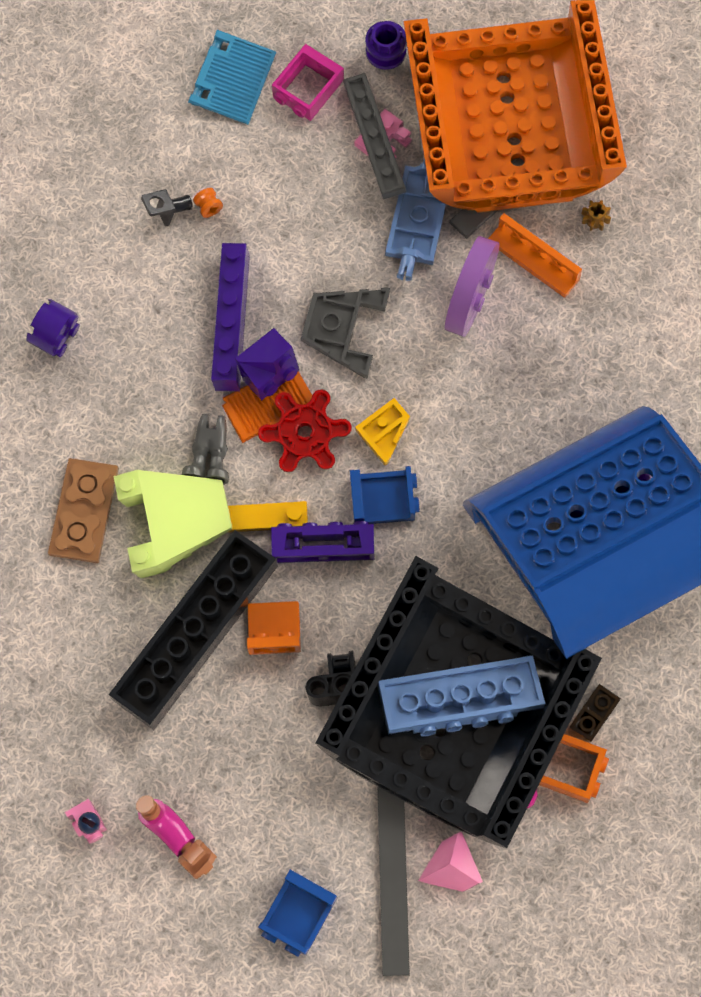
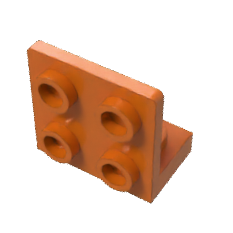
M298 601L248 604L249 638H247V649L249 655L301 652Z

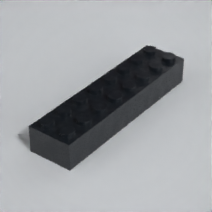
M234 530L108 694L110 698L154 731L248 607V604L251 603L278 567L276 558Z

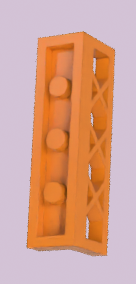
M502 214L499 218L497 229L488 239L499 242L500 252L565 298L580 281L582 268L508 215Z

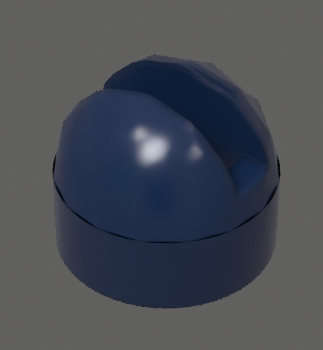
M86 812L79 817L78 827L83 833L94 834L100 828V819L95 813ZM87 818L89 821L94 822L93 828L82 822L83 819Z

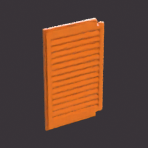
M299 371L292 380L284 382L273 395L267 396L262 401L248 385L240 388V391H234L223 397V401L226 403L222 407L242 443L256 437L261 426L279 422L281 412L275 405V397L279 393H289L293 400L301 405L310 402L312 394Z

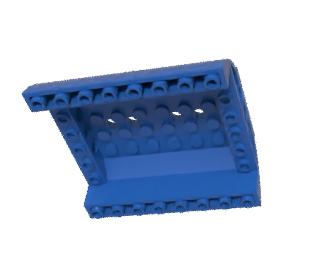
M639 407L463 501V507L475 524L480 521L482 522L549 621L552 638L566 659L701 585V463L665 417L649 407ZM641 474H649L652 476V478L648 481H641L638 479V477ZM619 486L629 488V491L623 494L615 490ZM579 510L584 514L580 518H573L570 516V513ZM553 522L561 525L559 529L554 531L547 529V526Z

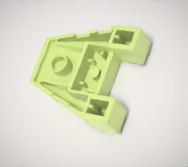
M134 470L113 476L117 497L126 507H131L144 503L151 542L127 548L132 573L139 578L150 577L170 570L174 564L183 558L187 559L200 547L207 546L233 529L222 480L144 470Z

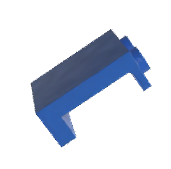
M405 466V470L367 474H360V470H350L354 522L367 521L368 524L415 521V513L420 512L419 498L413 496V488H417L416 473H411V466Z
M290 869L267 915L258 926L263 931L261 936L274 944L277 939L285 943V950L299 957L300 953L307 955L338 899L337 895Z

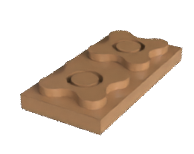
M68 459L48 550L49 556L99 564L115 490L113 476L118 475V465Z

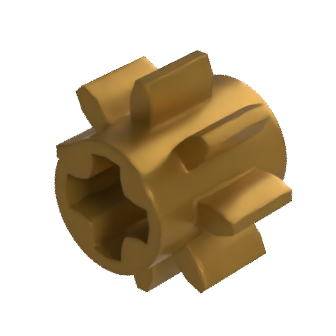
M590 200L589 208H582L581 214L584 215L582 224H587L590 227V231L593 228H599L603 231L604 223L610 224L611 217L608 214H610L611 207H606L603 204V200L600 202Z

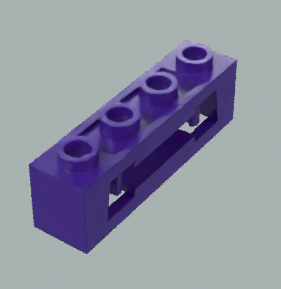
M356 521L353 525H343L342 522H330L328 525L318 526L317 523L312 522L304 523L302 526L281 523L277 527H271L272 556L276 558L277 563L375 560L374 524H368L367 521ZM344 538H347V548H344V545L302 546V549H300L299 539H302L303 542L344 541Z

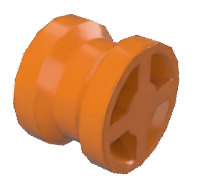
M213 188L203 189L193 198L194 204L200 207V213L204 218L217 214L223 208V203L220 199L216 198V192Z

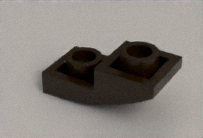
M599 684L570 725V728L592 742L621 698Z

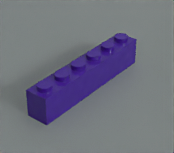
M222 243L211 376L215 391H240L241 374L235 358L243 352L250 262L246 243Z

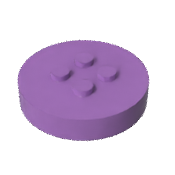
M478 236L463 265L450 301L445 320L446 331L462 337L468 334L477 313L483 307L485 293L491 286L494 277L492 273L499 252V242L482 236Z

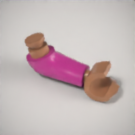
M149 795L138 799L136 809L140 822L158 836L179 857L178 862L195 879H198L203 874L206 875L213 868L212 864L217 856L200 839L195 841V837L186 824L168 805L159 799H153Z

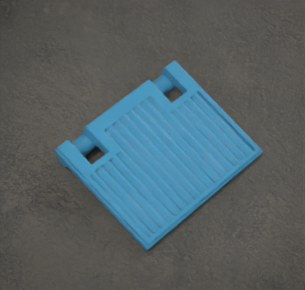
M217 30L188 103L249 125L276 51ZM223 42L229 43L226 51L220 50ZM204 89L210 91L207 100L201 98Z

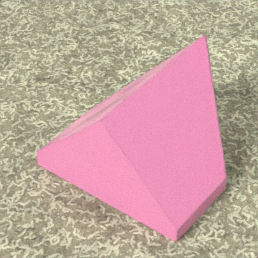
M462 832L441 842L418 881L461 892L483 882Z

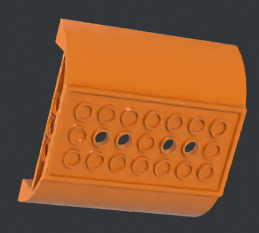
M595 0L570 1L567 18L434 34L429 32L427 18L404 21L429 191L442 203L460 209L476 210L479 213L573 201L574 198L602 188L612 182L627 168ZM500 76H506L510 79V81L507 83H501L497 80V78ZM509 96L513 99V102L506 104L501 101V98ZM515 137L521 142L518 145H511L508 140ZM515 158H521L525 163L521 166H515L511 161Z

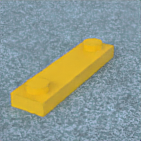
M307 501L228 506L233 529L227 533L234 530L238 532L271 530V527H277L281 523H289L292 526H302V524L308 523Z

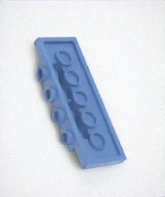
M533 656L380 680L378 682V690L388 734L413 730V733H420L421 736L426 737L435 734L438 729L446 728L447 732H456L462 729V725L472 724L474 728L486 726L488 721L497 719L499 723L503 724L513 721L518 712L541 709L545 706Z

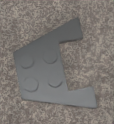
M384 287L381 290L371 291L369 289H360L358 292L346 293L345 291L313 293L301 341L361 377L368 379L373 355L349 350L360 307L385 312L390 288Z

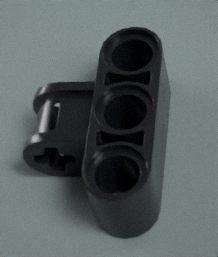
M353 650L349 651L348 654L341 655L328 653L329 674L314 676L307 681L305 689L309 701L313 705L319 707L336 705L342 694L338 688L348 683L356 668ZM320 687L325 689L324 692L320 695L312 694L313 690Z

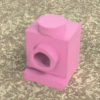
M89 799L65 812L70 820L75 819L72 825L79 837L84 835L89 844L103 837L102 832L107 830ZM93 812L99 817L101 824L96 833L85 834L79 829L78 820L83 813ZM84 818L82 821L92 828L95 825L94 822L89 821L87 818Z

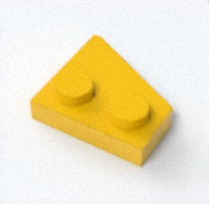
M393 398L355 427V431L386 466L410 420V416L398 401Z

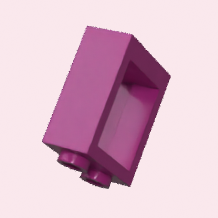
M305 43L273 82V98L280 105L290 107L297 116L305 117L311 121L343 82L344 68ZM305 65L329 80L310 105L286 91L287 87Z

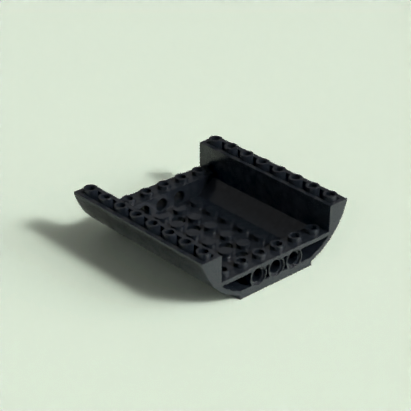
M415 556L315 744L324 753L355 773V775L435 819L485 842L508 848L602 658L587 649H583L566 659L553 639L436 575L438 567ZM470 654L478 655L481 659V664L533 656L545 701L544 708L518 712L514 720L508 723L501 724L497 719L488 721L486 726L474 728L472 724L462 725V729L456 732H447L446 730L442 737H437L434 734L423 737L420 733H413V730L388 734L378 690V682L380 680L470 666L467 661ZM428 745L433 749L434 754L431 760H424L420 756V748L422 746Z

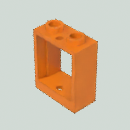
M564 734L560 743L597 756L586 790L547 776H543L539 785L588 803L591 797L596 798L601 783L596 781L599 772L604 773L609 761V758L605 757L607 749Z

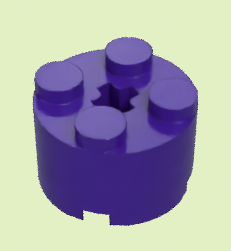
M48 299L49 304L44 303L32 320L30 326L34 327L32 334L27 333L26 341L52 356L62 357L67 349L65 342L68 337H74L79 330L80 324L77 323L79 317L71 309L52 299Z

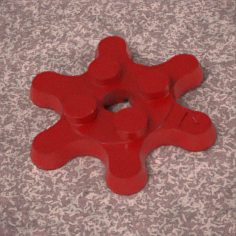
M320 389L315 391L310 402L304 405L296 403L289 393H279L275 397V405L281 412V419L276 424H265L259 428L258 436L261 441L266 443L278 442L283 446L284 453L279 460V467L284 472L294 471L297 468L298 462L305 457L313 458L318 466L324 470L334 466L335 457L329 450V442L334 437L349 435L352 426L346 419L333 420L327 416L326 407L330 403L331 398L326 390ZM303 426L311 428L312 433L310 437H301L298 435V430Z

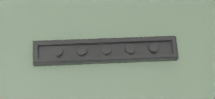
M366 73L343 79L344 87L383 200L406 193V188Z

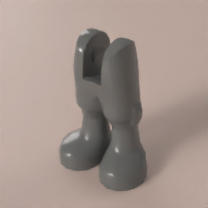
M209 414L201 415L195 441L192 445L194 459L192 465L183 468L182 475L205 478L206 458L210 454L211 462L206 478L222 480L223 485L229 482V473L223 469V459L228 450L226 445L227 424L225 416L218 415L216 429H210Z

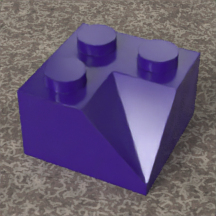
M275 328L271 329L235 358L243 381L261 401L267 396L273 395L279 386L286 381L292 380L297 372L300 371L293 347Z

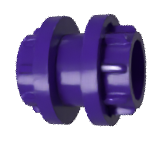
M381 21L369 28L365 37L368 61L374 67L382 70L394 69L401 65L407 54L404 29L392 21Z

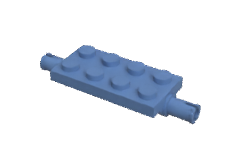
M425 159L417 167L405 165L402 179L406 193L398 195L385 256L401 259L397 278L403 280L406 271L405 281L412 280L415 262L433 265L447 205L436 199L429 191Z

